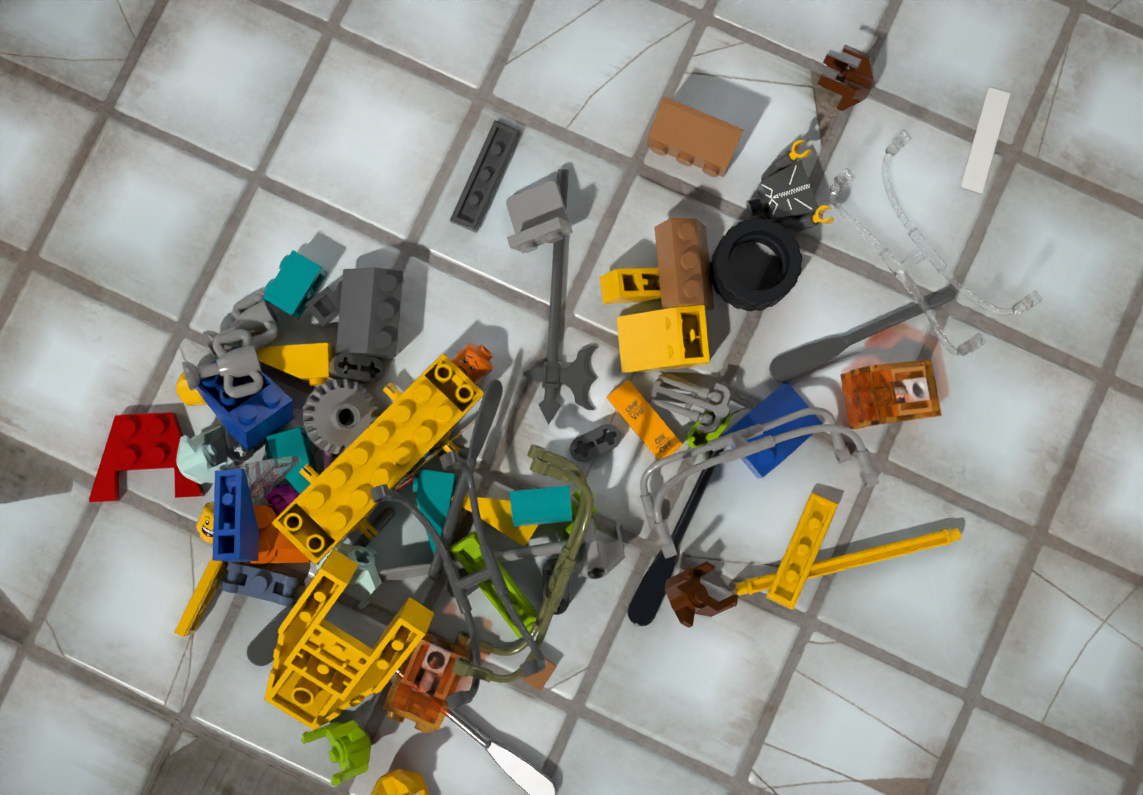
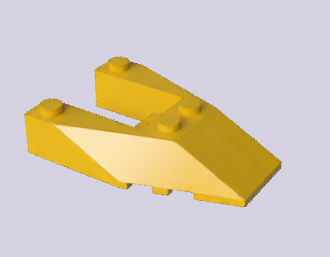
M334 548L279 627L278 642L273 654V666L269 674L264 698L268 703L313 730L336 718L346 708L350 706L355 707L362 703L363 699L372 693L377 694L381 692L425 636L434 616L433 611L409 597L371 648L325 620V615L346 588L359 565Z

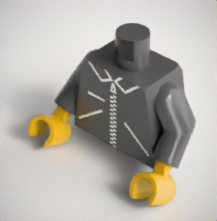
M805 140L795 141L792 145V152L787 151L778 157L762 174L761 182L757 187L759 197L746 201L747 210L751 217L765 212L767 219L783 225L787 230L795 232L817 226L819 222L824 224L834 222L833 217L823 219L825 211L832 210L833 208L827 205L818 207L802 161L797 162L796 158H806L811 154L810 149L806 150L803 154L799 153V146L804 144Z

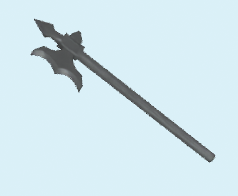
M558 169L557 184L565 209L567 210L569 170ZM563 236L562 240L553 243L547 360L543 363V367L523 372V376L542 383V388L545 389L544 400L538 405L548 425L561 406L556 401V389H559V384L566 385L571 389L576 404L586 410H595L588 401L587 393L591 384L597 379L590 370L589 361L591 355L598 347L591 346L579 351L575 362L568 368L560 369L561 363H558L565 236Z

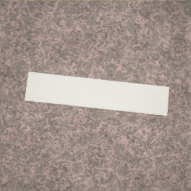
M988 87L961 188L983 193L1009 101V92Z

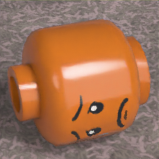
M467 344L451 360L476 385L493 370V364L490 360L493 355L482 344L479 347L474 344Z

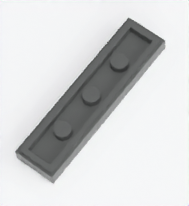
M494 120L450 218L451 223L474 233L477 232L520 136V130Z

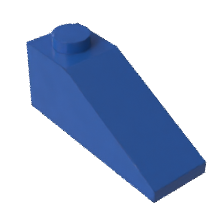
M245 469L216 470L212 560L223 562L258 561L259 529Z

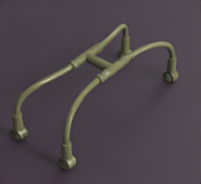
M531 444L527 456L533 459L530 466L531 471L562 480L566 483L570 481L581 488L580 504L575 522L566 545L562 547L544 593L545 599L529 632L534 639L539 631L535 642L541 648L552 616L558 610L576 564L575 558L592 517L594 499L586 477L577 465L568 461L566 457ZM459 631L454 642L455 645L463 649H472L469 633ZM478 639L480 652L488 655L511 656L521 652L528 646L525 639L517 646L507 649L494 647L493 644ZM532 650L525 662L536 658ZM456 657L452 667V671L457 675L475 677L488 683L490 681L508 683L523 675L520 668L507 675L494 674L493 670L473 664L472 661L464 657Z

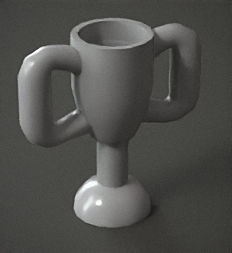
M261 293L251 294L238 301L232 309L233 317L236 319L234 326L223 331L244 329L251 337L259 335L252 339V344H254L256 350L271 343L277 337L278 330L276 326L279 325L273 309L263 299L264 295ZM210 330L204 331L203 336L208 347L218 357L212 344L214 337L218 333Z
M244 329L223 332L214 337L212 344L218 356L217 363L197 368L193 363L182 362L190 390L197 388L200 384V379L218 374L224 377V390L231 398L255 394L263 386V378L260 374L262 371L254 344H252L251 335ZM243 340L242 347L226 352L222 347L224 344ZM250 375L254 382L233 387L234 378Z

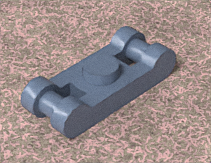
M228 562L226 567L228 575L226 581L222 583V591L258 598L283 606H294L296 598L293 595L295 587H299L300 577L244 563ZM240 573L247 575L245 585L238 583ZM278 582L284 584L282 594L276 592Z

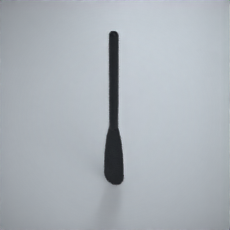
M725 448L714 452L711 450L707 460L719 456V453L723 452ZM717 464L701 471L673 530L671 539L676 552ZM661 550L641 580L627 610L630 621L635 625L647 626L654 620L666 593L665 583L666 580L671 578L676 555L665 559Z

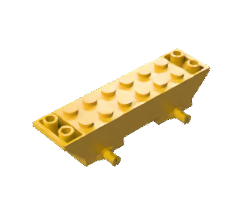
M444 353L403 393L390 382L382 391L394 402L320 475L309 464H306L304 468L312 476L303 468L300 470L299 473L311 484L272 524L313 564L317 565L350 533L358 529L369 541L373 540L374 537L366 529H369L375 536L379 531L367 520L370 513L379 503L373 502L370 490L383 484H387L388 488L393 490L432 450L440 446L444 447L451 441L449 439L451 431L483 397L484 392ZM453 442L444 448L447 453L452 450L458 453L461 450Z

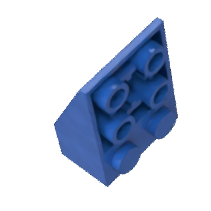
M260 372L263 378L262 389L255 394L240 398H231L225 393L224 377L220 374L200 379V384L196 390L227 431L247 451L265 440L266 436L272 435L294 419L293 400L263 372ZM250 375L234 378L233 387L251 383L254 380Z

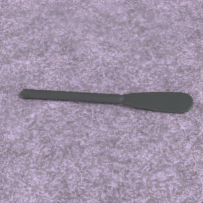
M947 290L845 336L821 340L777 356L770 363V374L779 382L791 381L838 356L852 344L952 301L955 298V292Z
M497 379L490 381L486 386L476 417L468 458H466V463L469 465L472 474L476 466V459L483 448L502 397L503 386ZM463 470L440 536L447 551L468 490ZM436 548L428 572V577L431 580L439 578L444 563L438 548Z
M387 507L371 525L380 532L394 517V508ZM366 529L373 537H375V535L369 529ZM362 534L352 545L366 547L371 541ZM287 607L250 642L247 647V657L252 664L265 666L274 660L273 654L278 642L279 627L293 607Z

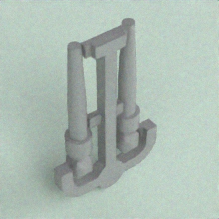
M659 375L651 391L649 402L686 416L691 421L697 423L700 421L702 423L698 425V431L713 433L719 428L721 421L730 414L728 404L731 394L726 386L719 383L715 384L714 392H711V389L706 387L700 388ZM665 382L691 393L687 396L661 387V385ZM658 393L686 402V405L683 408L658 400L656 397ZM696 395H699L700 398L705 400H708L709 398L712 400V402L717 403L718 405L715 406L703 402L701 400L695 399ZM692 405L714 412L716 416L714 423L711 415H702L700 411L690 410Z

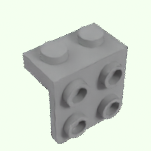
M553 180L511 196L506 200L507 209L515 231L514 235L507 237L511 249L521 253H529L536 250L537 246L558 242L563 239V236L573 233L559 186Z

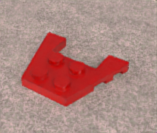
M176 413L115 415L91 490L89 502L120 501L119 471L174 468L175 498L204 496L203 487L199 483L183 476L177 466L176 457L180 437L184 436Z

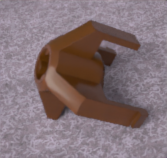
M844 45L842 52L861 59L858 66L827 54L823 63L827 67L841 72L842 75L837 73L835 79L821 74L817 83L825 89L842 95L837 105V109L841 111L865 100L875 81L870 55L848 45Z
M708 561L693 569L691 567L685 568L683 572L669 578L665 583V592L679 622L688 628L693 626L695 614L712 617L733 606L736 607L738 603V595L736 594L721 601H717L708 595L707 589L700 583L701 576L715 570V566Z

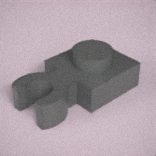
M342 280L338 283L334 293L327 287L305 303L307 309L322 327H325L339 316Z

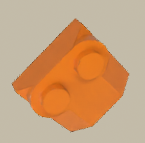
M253 506L259 529L258 561H250V563L311 562L272 524L279 516L277 511L274 510V506Z

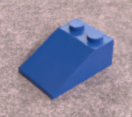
M784 382L723 432L721 436L757 424L762 425L809 407L788 382ZM808 415L763 432V435L748 439L747 441L752 442L769 435L773 437L795 429L823 423L816 415ZM812 434L776 443L774 447L743 457L741 460L757 479L763 478L791 455Z

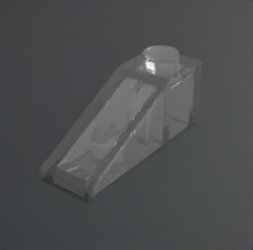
M299 456L272 458L235 465L236 469H245L253 505H255L254 499L265 497L299 463Z

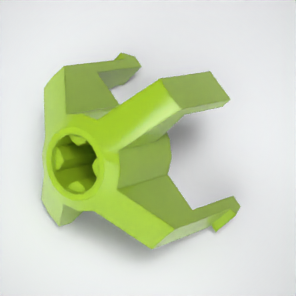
M354 720L347 723L336 721L310 732L305 731L302 734L301 741L303 744L325 736L331 743L329 758L332 763H340L339 766L342 769L341 772L332 775L331 783L333 786L340 785L341 782L367 772L371 753V740L368 733Z

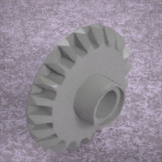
M348 379L329 380L315 388L308 397L303 411L304 428L311 441L317 447L329 453L341 454L377 419L378 408L375 406L374 397L358 382ZM342 409H345L348 413V420L344 424H341L338 419Z

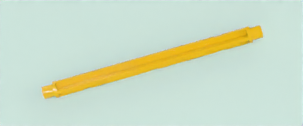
M957 527L948 530L943 528L940 531L814 562L807 579L943 545L948 546L951 542L961 540V533ZM776 572L750 579L745 578V581L734 583L736 594L738 596L744 594L753 595V593L768 590Z

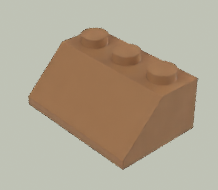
M663 96L648 136L647 146L651 147V151L658 155L665 156L668 154L675 157L677 162L682 165H694L702 168V171L709 176L717 177L719 175L723 177L744 129Z
M670 218L655 226L662 309L704 305L705 310H713L714 301L706 226L697 219Z

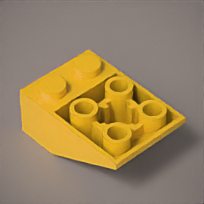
M704 305L674 307L617 317L621 373L704 367L710 363Z

